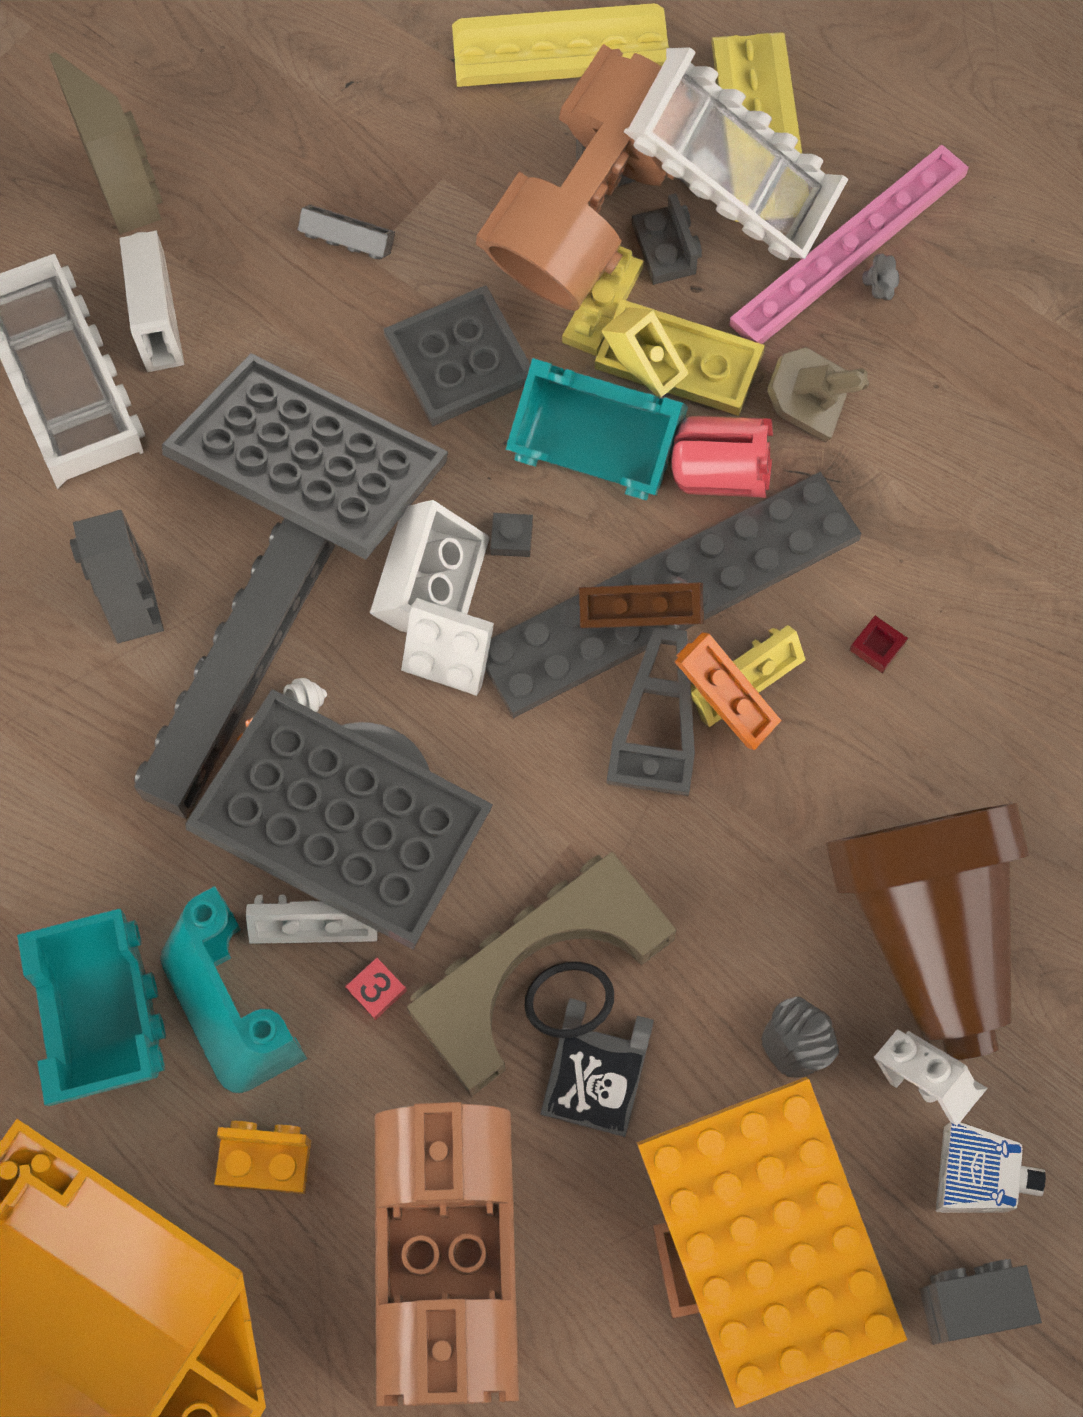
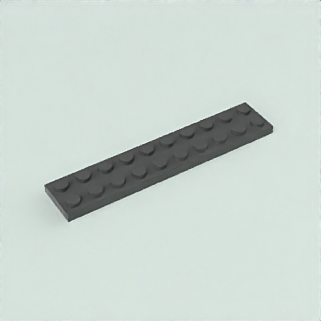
M819 472L593 587L663 584L665 580L674 576L682 577L689 583L701 582L703 583L704 620L854 544L860 540L862 533L822 473ZM578 594L491 638L485 670L514 719L646 651L655 626L580 628ZM680 625L679 630L685 631L694 625Z

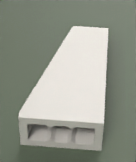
M157 230L137 232L131 236L121 237L120 247L130 329L147 372L185 365L164 250Z

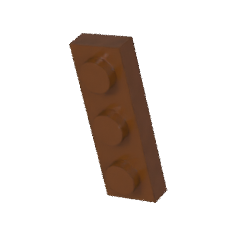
M701 582L579 587L580 628L704 624L703 583Z

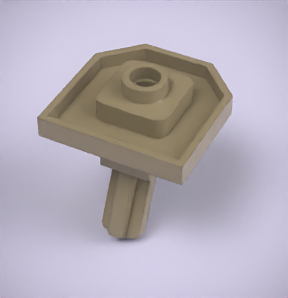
M805 347L785 353L778 358L767 392L778 416L827 442L832 438L847 393L867 389L869 386L868 373L863 368L846 370Z

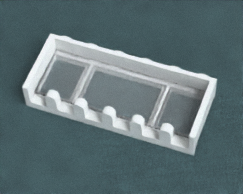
M690 47L666 48V60L629 128H625L624 133L635 140L633 145L638 151L650 157L655 156L663 162L662 169L676 178H683L690 183L689 189L691 192L703 199H710L717 204L716 210L718 213L728 219L737 220L744 225L742 231L756 240L766 242L769 245L768 251L782 260H788L789 257L805 259L848 179L844 175H832L822 172L820 167L823 160L814 154L799 153L794 148L798 142L795 136L789 133L774 132L768 127L772 120L770 115L762 111L747 110L742 105L746 97L742 92L736 89H722L715 83L718 76L716 70L708 66H694L691 63L696 53Z
M52 254L0 273V359L58 489L70 478L134 453H144L139 438L144 437L145 433L137 414L129 416L126 407L131 406V402L123 384L118 386L114 384L112 377L117 376V372L109 354L102 356L98 347L104 346L96 325L88 326L85 318L89 317L90 314L82 295L74 297L71 289L77 286L68 265L61 268L56 255Z

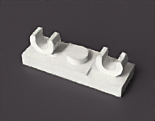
M257 895L254 904H247L246 907L249 944L377 941V930L322 901L287 903L286 896L279 895L278 904H263V896Z

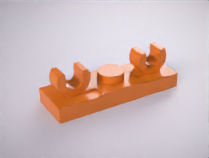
M702 632L692 643H688L677 654L678 658L675 663L747 748L755 750L782 721L709 633Z

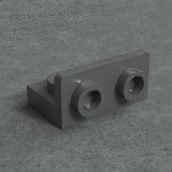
M676 193L668 195L667 207L632 215V227L653 285L696 274L697 259L702 257L699 238L697 235L692 236L689 229L691 220L686 205H680Z

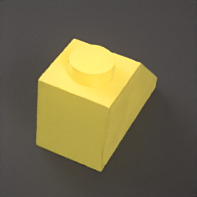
M629 307L601 330L619 362L657 397L664 396L689 374L653 310Z

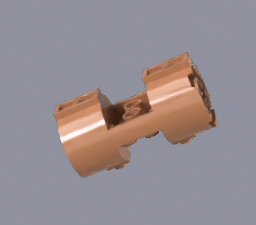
M605 44L601 46L561 107L559 120L568 125L573 135L586 148L562 186L559 187L540 178L527 177L519 171L476 238V245L483 249L491 260L511 278L548 302L572 311L580 308L604 271L609 275L612 274L623 256L618 252L622 240L612 226L599 215L602 209L601 205L605 200V194L608 196L613 194L622 179L621 175L646 185H657L659 187L666 177L671 180L675 178L662 169L663 162L658 158L647 156L638 151L633 145L635 140L624 133L625 128H629L662 66L637 53H634L631 59L623 57L620 49L612 50ZM681 81L653 130V133L672 148L697 104L694 102L692 105L687 99L685 93L688 88Z
M461 1102L422 1103L382 1111L375 1115L377 1407L398 1406V1396H403V1405L407 1406L491 1403V1393H499V1401L502 1402L519 1401L511 1112L505 1108L462 1104Z

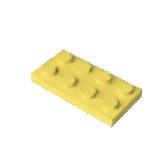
M623 299L620 300L612 321L629 307L653 310L689 374L667 393L739 416L763 356L765 345ZM604 338L595 359V369L644 385L619 362L606 338Z

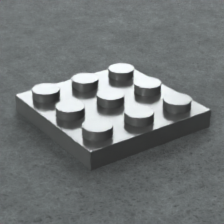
M486 285L383 329L385 339L432 427L518 390L525 385L531 364Z

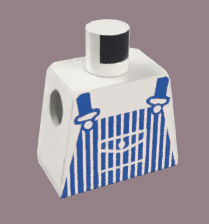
M950 1122L944 1126L936 1212H1010L1017 1208L1019 1193L1035 1196L1043 1195L1046 1182L1045 1170L1021 1166L1023 1148L1019 1142L961 1122L957 1126Z

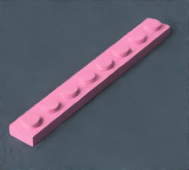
M940 145L808 253L805 259L797 262L731 316L729 326L742 338L763 344L966 176L969 167L946 147Z

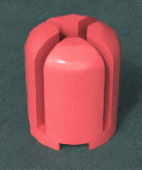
M690 416L683 419L674 436L671 458L673 477L679 489L687 494L766 498V490H769L772 467L770 442H767V436H773L772 419Z

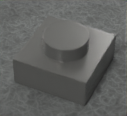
M493 513L491 555L530 557L533 515Z

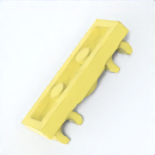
M620 246L618 252L623 255L611 275L604 271L580 308L575 311L562 335V343L594 356L598 355L605 338L601 330L612 322L620 300H627L643 269V260L631 256V250Z
M789 625L780 631L771 628L768 630L770 638L763 643L755 639L752 641L753 648L733 661L758 693L805 661L797 631ZM691 684V698L697 707L701 721L708 727H711L722 718L701 695L698 689Z

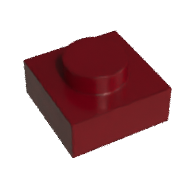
M875 615L852 643L849 651L883 674L906 645L908 637Z

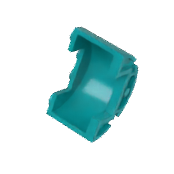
M120 908L17 935L23 975L36 988L47 1059L37 1061L44 1105L54 1106L156 1079L159 1076V1072L165 1070L159 1040L166 1039V1031L163 1018L160 1013L155 1014L152 999L158 998V988L154 974L152 972L146 974L138 949L142 942L136 920L128 922Z

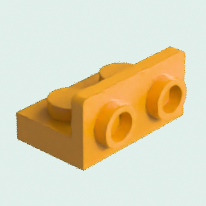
M231 1121L230 1128L218 1127L217 1137L221 1141L214 1185L217 1187L305 1194L311 1139L305 1134H300L301 1127L292 1125H275L274 1132L257 1130L256 1123L247 1121Z

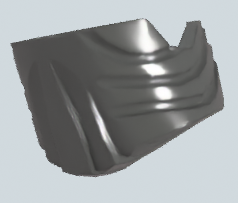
M802 997L789 998L779 1003L773 1011L771 1020L767 1023L761 1038L762 1046L769 1059L787 1077H806L815 1071L829 1066L839 1054V1047L830 1016Z

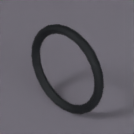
M576 961L560 963L544 970L528 987L524 1003L526 1016L537 1030L548 1036L557 1038L581 1036L596 1029L610 1014L614 1004V988L606 973L594 965ZM569 970H579L593 974L603 984L606 992L603 1008L593 1020L573 1029L553 1028L539 1020L534 1012L533 1001L536 991L544 981L557 973Z

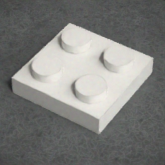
M416 598L410 610L401 671L477 696L483 684L494 623Z

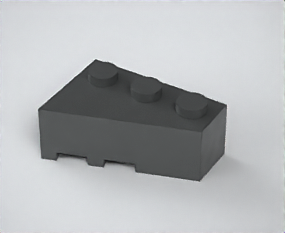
M122 509L73 522L76 538L70 539V546L76 563H81L85 579L90 580L93 592L99 599L117 644L164 631L147 560Z

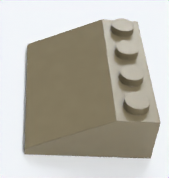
M56 52L48 54L80 139L119 233L123 234L161 220L157 205L163 203L155 183V177L150 164L145 159L148 156L140 136L137 135L140 132L132 112L124 113L115 95Z

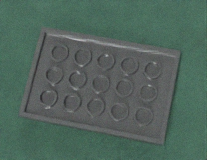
M252 353L162 444V455L365 560L402 517L407 507L412 505L445 465L448 451Z
M271 689L186 822V830L414 950L488 817L493 804Z

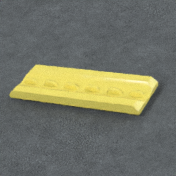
M655 3L461 18L452 24L457 87L582 77L603 44L612 50L620 49L623 57L631 59L633 54L637 53L663 66L666 60V48H669L664 8Z
M784 32L762 33L751 36L712 37L714 66L718 72L716 78L717 85L722 89H736L746 96L742 105L749 111H762L770 115L772 120L768 127L774 132L789 133L795 136L798 142L794 148L802 154ZM721 114L731 194L747 206L774 156ZM785 166L759 216L764 220L795 218L808 195L807 183Z

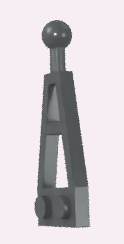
M674 576L665 580L663 584L689 582L682 577ZM680 625L655 626L613 738L607 775L608 785L689 796L695 755L690 680L678 665V681L650 677L661 644L676 646V658H678L677 654L688 644L687 631L679 630ZM644 693L679 698L682 751L626 743Z

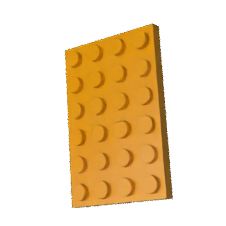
M807 1077L636 1142L736 1408L907 1340L812 1085Z

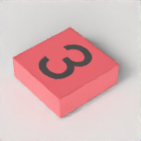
M378 958L372 961L345 986L347 991L375 1020L407 991L406 987Z

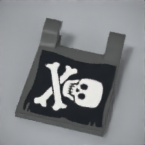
M569 998L562 1029H573L582 1026L587 1007L586 1002ZM637 1016L630 1040L595 1031H590L573 1038H560L540 1115L626 1137L654 1020Z

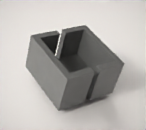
M1011 1259L994 1261L975 1267V1275L967 1276L965 1268L939 1272L937 1275L930 1276V1285L919 1289L933 1345L1042 1323L1027 1265L1013 1267Z

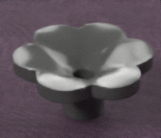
M876 254L873 259V266L863 273V283L866 286L872 285V295L876 299L891 300L894 296V288L899 284L896 260L892 255Z

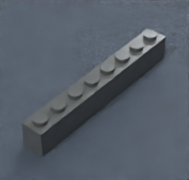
M284 518L282 523L278 522L273 527L269 537L270 545L264 555H259L254 561L251 568V578L245 589L241 588L236 593L232 603L233 611L226 623L221 622L217 627L213 637L214 645L207 657L203 656L198 661L194 670V680L188 691L184 690L179 695L174 707L175 714L169 725H164L158 732L154 744L155 750L149 761H144L136 772L134 788L141 798L186 819L335 547V544Z

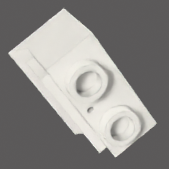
M897 1029L874 1056L892 1086L897 1088L904 1079L919 1087V1092L926 1102L931 1103L938 1100L949 1121L956 1126L987 1090V1087L973 1079L965 1064L910 1031L905 1034Z

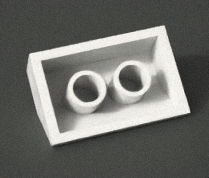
M434 500L408 506L398 521L370 614L403 632H407L411 606L416 598L467 614L490 536Z

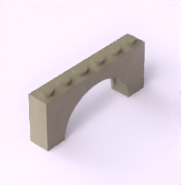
M610 852L604 858L597 855L590 859L580 869L582 874L571 883L564 880L548 892L547 897L549 899L536 909L531 905L521 911L513 920L515 925L503 934L496 931L488 936L479 945L481 951L469 960L465 957L458 959L446 969L445 974L447 976L434 986L431 983L425 984L410 997L412 1003L407 1006L411 1018L471 1097L506 1071L505 1062L499 1055L492 1037L493 1010L505 981L526 958L542 948L557 942L572 939H593L621 948L635 958L642 966L675 940L677 931L613 852Z

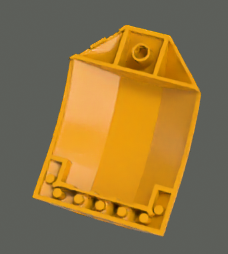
M16 1119L0 1141V1417H260L266 1408L242 1271L19 1119Z

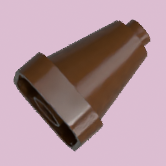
M1017 803L960 812L826 842L837 893L855 894L923 1039L942 1040L945 1053L957 1060L980 1057L998 1051L999 1045L995 1029L1011 1023L1010 861L1029 856Z

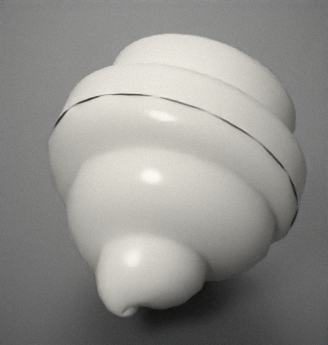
M298 678L284 687L283 695L318 712L319 707L323 705L327 692L307 678Z

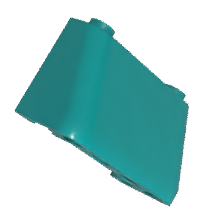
M532 358L506 450L516 453L515 461L536 467L538 460H542L627 486L626 495L647 501L649 493L653 495L658 494L672 455L674 436L678 426L685 419L688 406L679 401L665 397L659 399L653 394H646Z
M214 886L195 896L187 903L161 951L160 961L218 1081L225 1089L233 1093H244L307 1060V1057L296 1037L292 1036L285 1021L277 1012L271 1009H259L242 1018L240 1017L216 966L231 959L228 949L229 941L233 934L241 931V928L233 912Z

